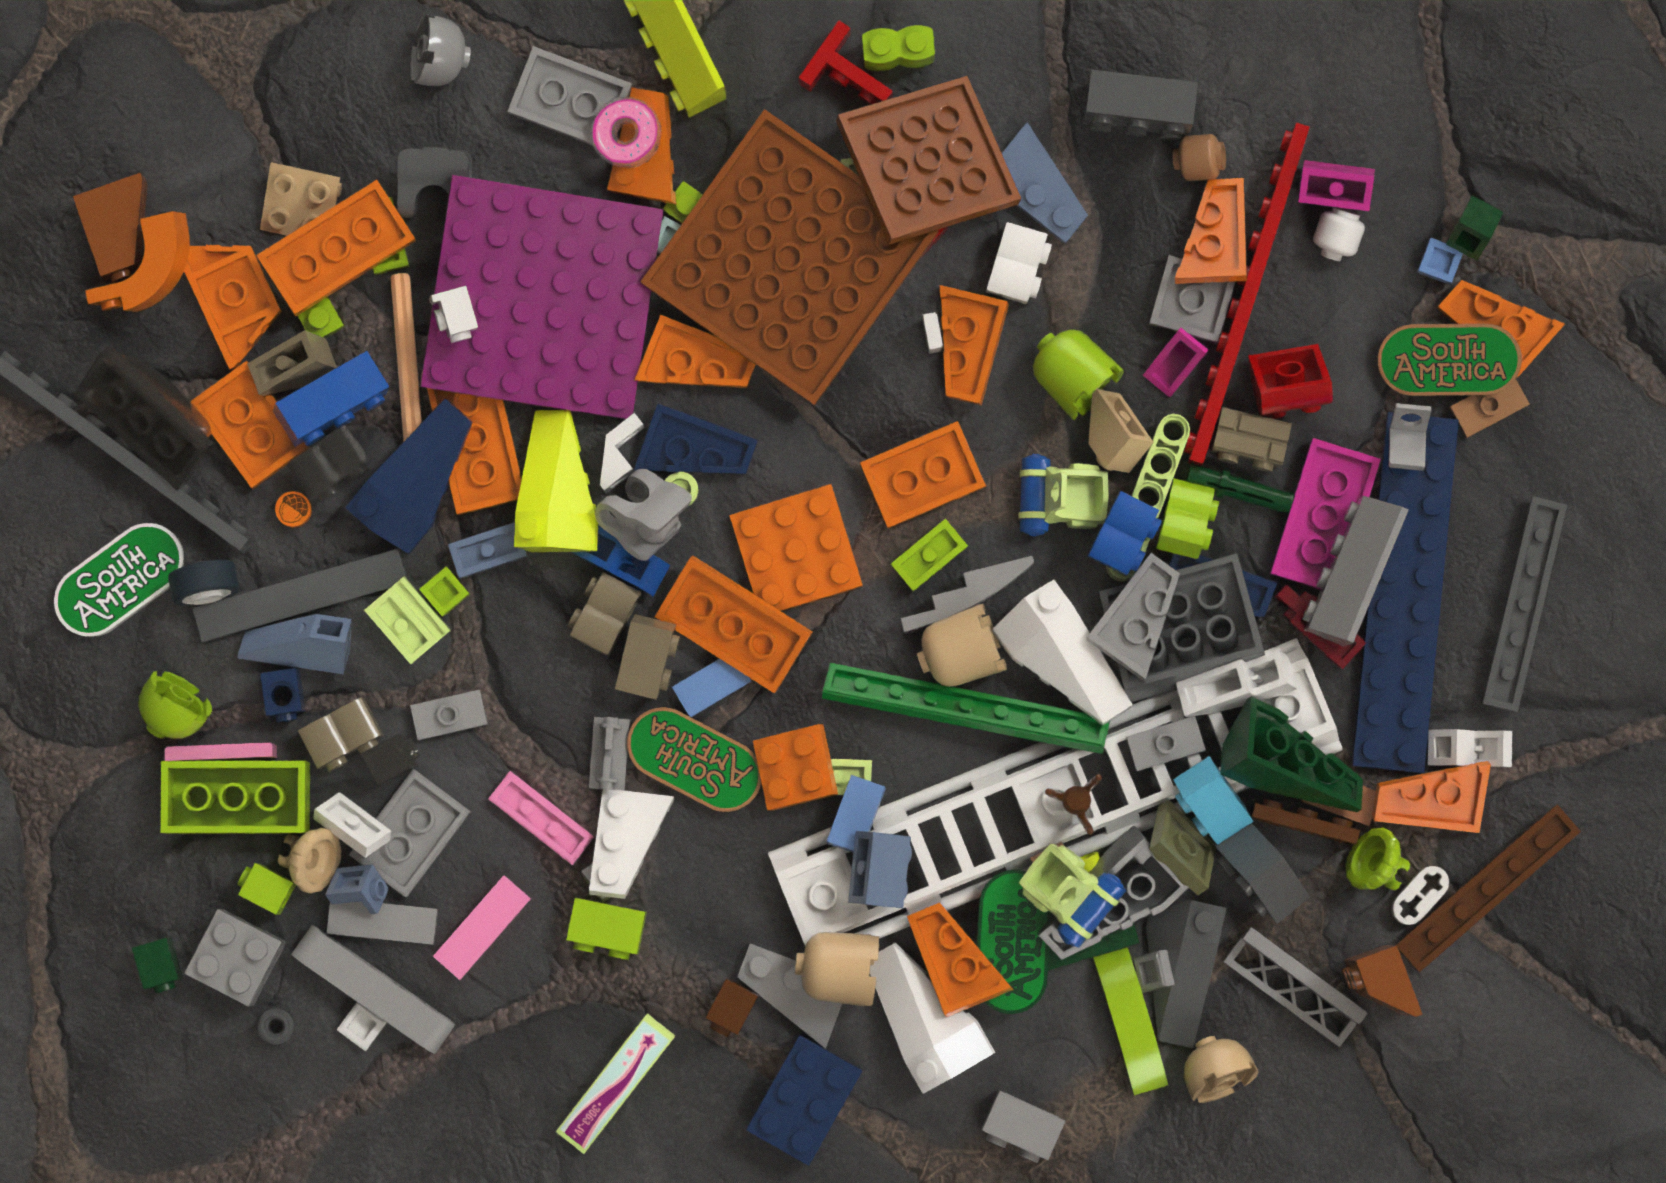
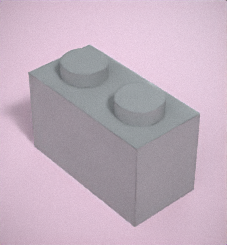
M998 1090L981 1130L988 1133L986 1136L987 1141L1003 1148L1006 1147L1007 1142L1021 1148L1018 1155L1038 1163L1040 1157L1049 1160L1066 1120Z

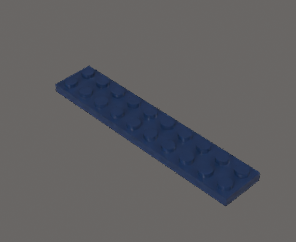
M1387 412L1378 500L1409 510L1366 613L1364 633L1366 644L1363 646L1351 766L1423 774L1459 419L1430 416L1426 430L1424 471L1389 467V428L1393 412ZM1405 414L1401 419L1407 422H1415L1421 419L1419 415Z

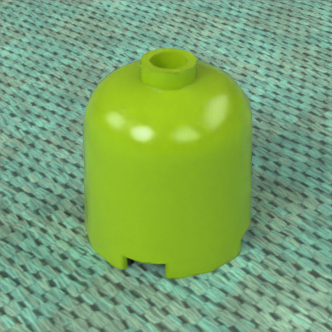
M1079 330L1062 331L1056 336L1049 333L1036 347L1040 352L1034 359V376L1038 383L1072 420L1077 418L1078 412L1084 416L1091 410L1092 394L1097 389L1103 390L1111 379L1118 383L1124 373L1123 369Z

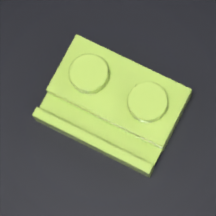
M405 576L364 610L410 664L450 631V628Z

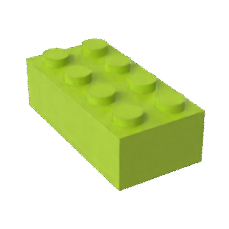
M161 761L160 833L305 834L310 830V762Z

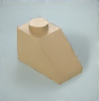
M1097 389L1092 394L1088 444L1096 454V461L1101 467L1108 471L1116 470L1129 473L1154 442L1121 394Z

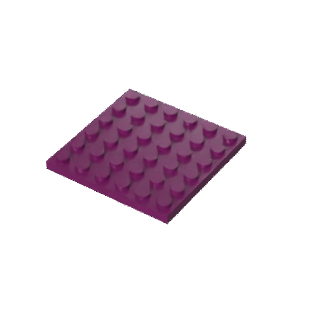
M452 175L434 294L466 286L478 328L470 331L472 338L451 343L446 330L440 331L436 322L434 310H438L439 305L438 303L432 305L420 387L626 420L634 411L638 381L634 380L641 364L651 291L641 284V280L656 261L663 209Z

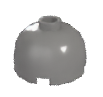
M424 14L415 32V35H419L420 38L417 47L412 46L410 77L416 84L442 86L454 80L459 75L461 67L467 68L471 49L465 46L464 34L453 21L439 16Z

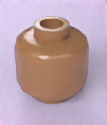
M1213 134L1183 137L1179 148L1173 149L1174 169L1181 170V174L1186 181L1216 179L1220 171L1226 168L1224 142H1219Z

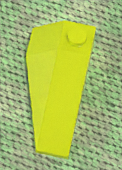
M569 410L535 411L515 511L514 547L530 552L597 551L598 522L595 518L596 505L591 500L588 489L590 482L587 473L583 470L579 455L581 449L571 411Z

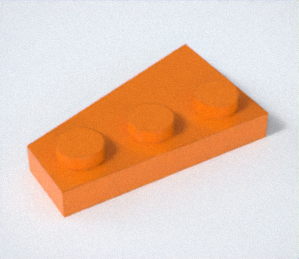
M632 87L629 99L647 105L653 112L658 127L657 137L652 149L639 160L631 163L613 162L607 190L611 193L676 205V193L673 191L672 182L674 165L670 154V139L672 136L669 96L661 92ZM624 118L619 144L628 145L636 140L639 129L634 120Z
M1244 178L1208 180L1195 217L1196 221L1184 249L1185 253L1181 265L1178 267L1175 276V284L1247 281Z

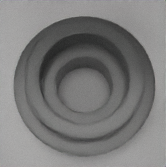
M270 1009L264 1012L258 1021V1033L269 1044L277 1045L286 1042L294 1031L292 1017L282 1009ZM275 1019L281 1021L283 1025L279 1033H273L270 1029V1023Z

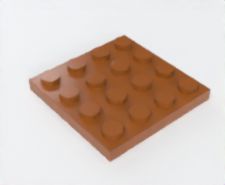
M968 76L838 114L836 123L889 245L1018 205L1021 201V196Z

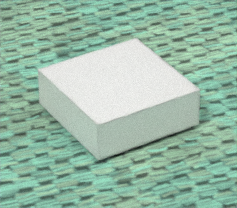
M935 312L923 314L922 321L928 353L941 352L943 343L938 316Z
M357 1002L340 1024L337 1031L364 1051H367L387 1022Z

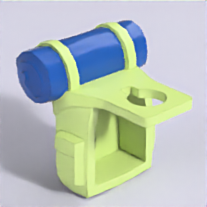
M1032 454L1022 458V470H1020V512L1018 513L1020 532L1029 534V536H1039L1048 532L1049 524L1063 522L1067 524L1068 528L1093 529L1098 524L1104 523L1107 517L1109 498L1107 471L1100 470L1097 465L1081 463L1070 464L1069 468L1051 467V460L1039 454Z
M1050 844L1032 863L1019 881V884L1023 887V895L1037 909L1044 913L1050 911L1060 922L1057 931L1061 939L1067 945L1080 948L1087 939L1091 938L1093 931L1110 910L1118 905L1119 899L1124 895L1126 889L1121 880L1115 875L1103 872L1097 878L1084 869L1085 862L1069 848Z

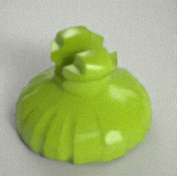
M1373 828L1363 834L1349 852L1346 863V878L1353 887L1360 890L1377 889L1382 885H1385L1390 890H1397L1402 883L1395 879V874L1398 869L1408 872L1410 862L1401 857L1400 843L1393 832L1386 828Z

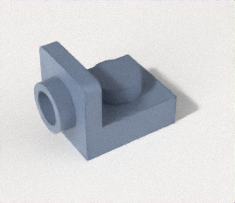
M373 864L336 869L325 895L331 904L362 901L370 914H377L387 895L388 886Z

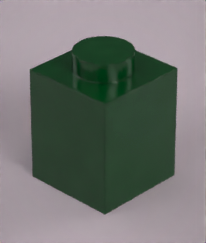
M1471 196L1459 216L1446 245L1478 261L1490 241L1503 211Z
M171 937L132 948L143 989L153 988L155 994L176 988L174 981L183 979Z

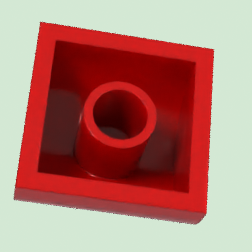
M1318 344L1248 355L1252 388L1260 415H1266L1271 419H1278L1285 416L1286 411L1301 409L1306 413H1314L1321 409V405L1332 404V381Z

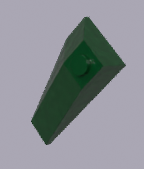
M1252 696L1246 700L1223 742L1221 775L1258 790L1352 812L1362 810L1363 779L1334 754L1323 753L1312 743L1313 737L1306 731L1300 733L1287 722L1289 717L1280 709Z

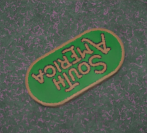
M1494 324L1405 325L1395 329L1384 339L1378 353L1379 371L1387 385L1401 394L1412 396L1496 394L1505 390L1514 382L1522 364L1521 349L1515 338L1507 330Z
M666 707L648 710L634 721L629 730L627 738L628 753L634 765L642 773L719 812L737 811L750 804L760 790L761 778L757 759L749 748L680 711Z

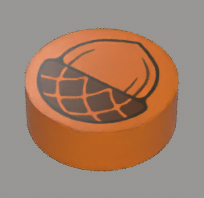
M290 491L279 497L275 505V513L282 524L291 528H297L309 521L312 515V505L309 499L302 493Z

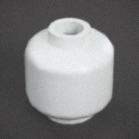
M1333 207L1332 211H1325L1321 214L1313 236L1314 243L1322 248L1320 255L1335 261H1341L1342 256L1349 257L1357 253L1365 231L1364 224L1359 221V214L1339 207Z

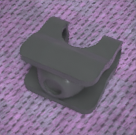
M423 147L421 149L410 148L402 150L397 160V209L400 216L405 218L415 216L418 209L419 195L425 187L437 185L445 189L449 194L452 175L472 178L473 158L471 153L466 150H450L445 147Z

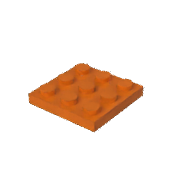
M832 484L729 515L753 594L781 612L863 587Z

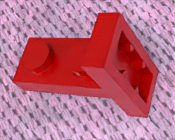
M840 20L799 76V85L811 92L827 69L830 71L828 76L835 83L844 88L849 84L859 91L857 96L868 105L893 98V91L838 54L851 35V28Z

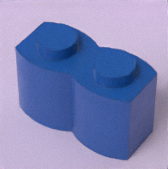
M1120 491L1087 557L1125 576L1129 573L1130 569L1137 572L1146 552L1140 550L1146 537L1154 538L1162 520L1156 518L1159 510Z

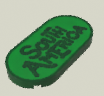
M1007 870L994 876L985 885L979 900L977 947L1014 989L985 1001V1003L992 1009L1005 1014H1017L1032 1008L1042 998L1047 985L1049 946L1037 933L1050 919L1051 912L1047 911L1044 913L1037 909L1023 895V887L1019 884V881L1027 872L1023 870Z

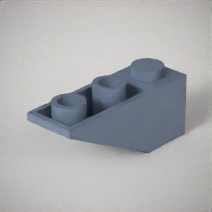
M314 614L245 631L238 652V659L344 674L350 654L352 619Z

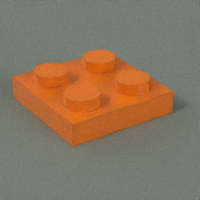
M817 724L753 741L768 811L838 795L824 725Z

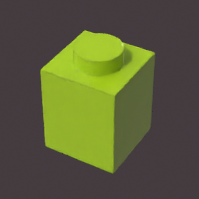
M255 863L252 868L247 866L237 884L242 887L238 894L239 896L276 915H281L296 887L292 880L260 863Z

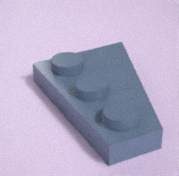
M1027 122L1002 152L1021 196V201L1016 206L1062 243L1066 244L1086 220L1088 214Z

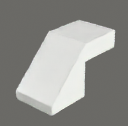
M635 413L606 434L600 486L605 493H608L634 472L618 448L645 428Z
M1428 730V765L1464 766L1489 761L1491 767H1512V731Z

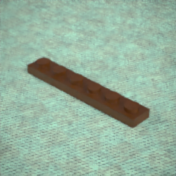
M1558 804L1554 805L1395 944L1398 950L1413 968L1420 973L1581 831Z

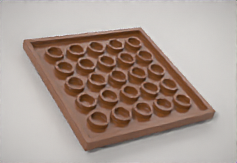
M764 109L643 277L641 284L815 406L931 245L939 231H931L889 245L860 176Z

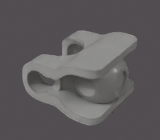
M638 469L628 477L625 485L627 496L632 502H628L616 495L607 496L597 505L595 518L598 524L614 536L627 552L643 561L651 558L678 533L681 527L678 515L690 505L692 496L679 485L666 482L647 469Z

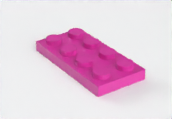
M1311 439L1270 575L1321 590V588L1316 587L1323 568L1330 569L1335 556L1330 554V550L1338 534L1343 536L1346 531L1348 522L1343 521L1351 501L1357 503L1358 499L1362 496L1370 497L1381 461L1380 458L1319 439Z

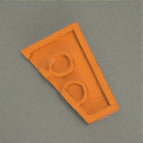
M1463 280L1455 286L1437 307L1454 324H1494L1507 330L1519 344L1522 354L1521 369L1516 378L1520 376L1565 325V323L1535 313L1536 311L1509 302L1502 299L1499 295Z
M939 285L942 305L941 321L944 340L943 356L946 396L982 406L1009 303L1008 301Z
M660 315L634 381L747 388L756 365L716 336Z
M1489 761L1377 783L1372 819L1377 822L1480 833L1491 764Z
M940 902L907 916L946 1017L1014 990Z

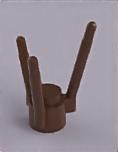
M1100 774L1095 775L1084 787L1072 786L1064 793L1049 788L1045 790V794L1049 797L1062 801L1065 811L1069 814L1077 815L1087 834H1093V827L1085 812L1091 804L1089 792L1102 780Z

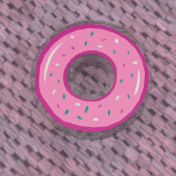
M617 97L605 103L595 114L591 124V141L596 152L608 164L616 167L635 168L650 160L660 145L662 125L656 112L644 101L634 97ZM624 124H632L635 127L634 137L627 142L620 141L617 136L619 128Z

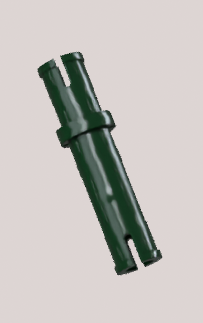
M1191 463L1186 478L1187 482L1214 488L1215 497L1223 498V496H1228L1253 505L1279 511L1286 515L1289 514L1294 498L1293 492H1286L1230 475V471L1224 469L1222 472L1195 465L1194 463Z

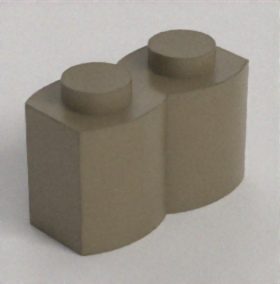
M604 572L599 579L593 577L584 593V596L589 598L584 609L580 610L577 608L567 627L572 629L570 637L609 657L642 593Z
M362 697L298 730L317 769L327 767L329 772L348 763L346 756L358 750L360 755H363L379 746L377 740L384 736L365 698Z

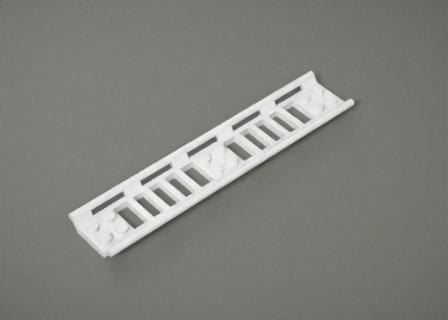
M1297 638L1265 650V655L1280 650L1289 657L1297 690L1263 700V702L1285 713L1289 717L1287 722L1298 732L1306 731L1313 737L1312 743L1323 753L1335 754L1342 751L1343 748L1339 741L1336 725L1310 662ZM1178 690L1152 696L1133 704L1132 708L1110 721L1109 729L1168 705L1172 708L1107 735L1104 748L1128 805L1101 815L1092 791H1090L1091 804L1085 812L1086 817L1094 831L1105 827L1106 831L1068 846L1067 848L1077 856L1082 857L1114 844L1134 825L1140 832L1153 828L1157 811L1142 817L1139 816V812L1164 803L1168 799L1176 798L1175 795L1180 793L1177 786H1173L1166 766L1163 763L1151 767L1161 791L1140 800L1117 744L1126 740L1127 736L1159 727L1168 722L1173 723L1185 719ZM1219 711L1207 714L1222 750L1223 742L1229 731ZM1039 742L879 807L872 825L874 830L870 832L895 834L906 829L908 836H911V843L929 886L907 894L903 908L906 907V913L854 934H870L871 936H879L880 939L910 927L908 915L939 902L949 911L980 898L982 890L992 878L943 898H940L939 894L1004 867L1006 871H1027L1032 865L1030 857L1044 851L1050 844L1065 843L1087 834L1077 815H1072L1065 811L1062 801L1049 797L1045 794V790L1049 788L1064 793L1072 786L1084 787L1088 782L1078 759L1094 752L1073 748L1007 775L1005 771L1065 748L1064 746ZM1199 753L1186 756L1190 768L1202 761ZM1225 777L1236 793L1250 788ZM971 785L973 787V790L909 816L906 814L909 810ZM1012 787L1034 843L1007 854L984 797ZM971 802L974 805L995 859L976 867L973 866L951 812ZM1179 802L1174 803V805L1185 815L1186 813L1180 806ZM937 816L941 819L962 871L942 881L939 878L918 824ZM832 827L768 852L805 946L807 941L817 933H844L902 909L878 906L868 910L865 904L848 903L851 866L846 853L849 851L833 846L807 856L806 852L827 844Z

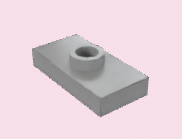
M481 690L410 705L418 741L488 725Z
M1195 716L1126 737L1136 771L1206 750Z

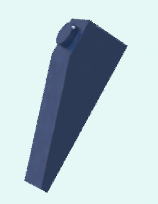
M444 399L366 481L345 508L372 532L410 554L433 527L437 516L435 513L442 495L446 493L449 485L447 482L455 462L460 457L473 422L448 399Z

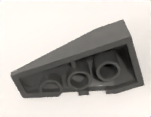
M1135 825L1119 838L1098 860L1095 867L1088 872L1097 878L1103 872L1115 875L1121 880L1126 889L1124 895L1119 899L1118 905L1114 906L1093 931L1091 938L1087 939L1080 948L1067 945L1058 934L1057 928L1060 922L1054 915L1050 917L1037 933L1061 960L1100 942L1102 937L1120 928L1125 930L1133 926V922L1150 914L1154 916L1164 911L1189 888L1184 886L1178 880L1176 874L1164 863L1156 860L1149 849L1151 842Z
M1178 897L1164 911L1154 916L1152 914L1148 915L1146 936L1149 953L1167 950L1175 985L1153 991L1158 1041L1189 1048L1194 1047L1227 908Z

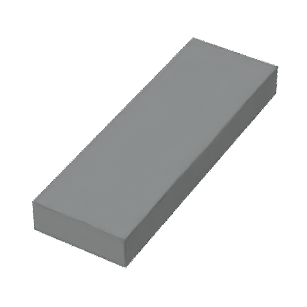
M362 901L331 904L330 902L326 934L434 945L438 909L383 903L379 913L370 914Z

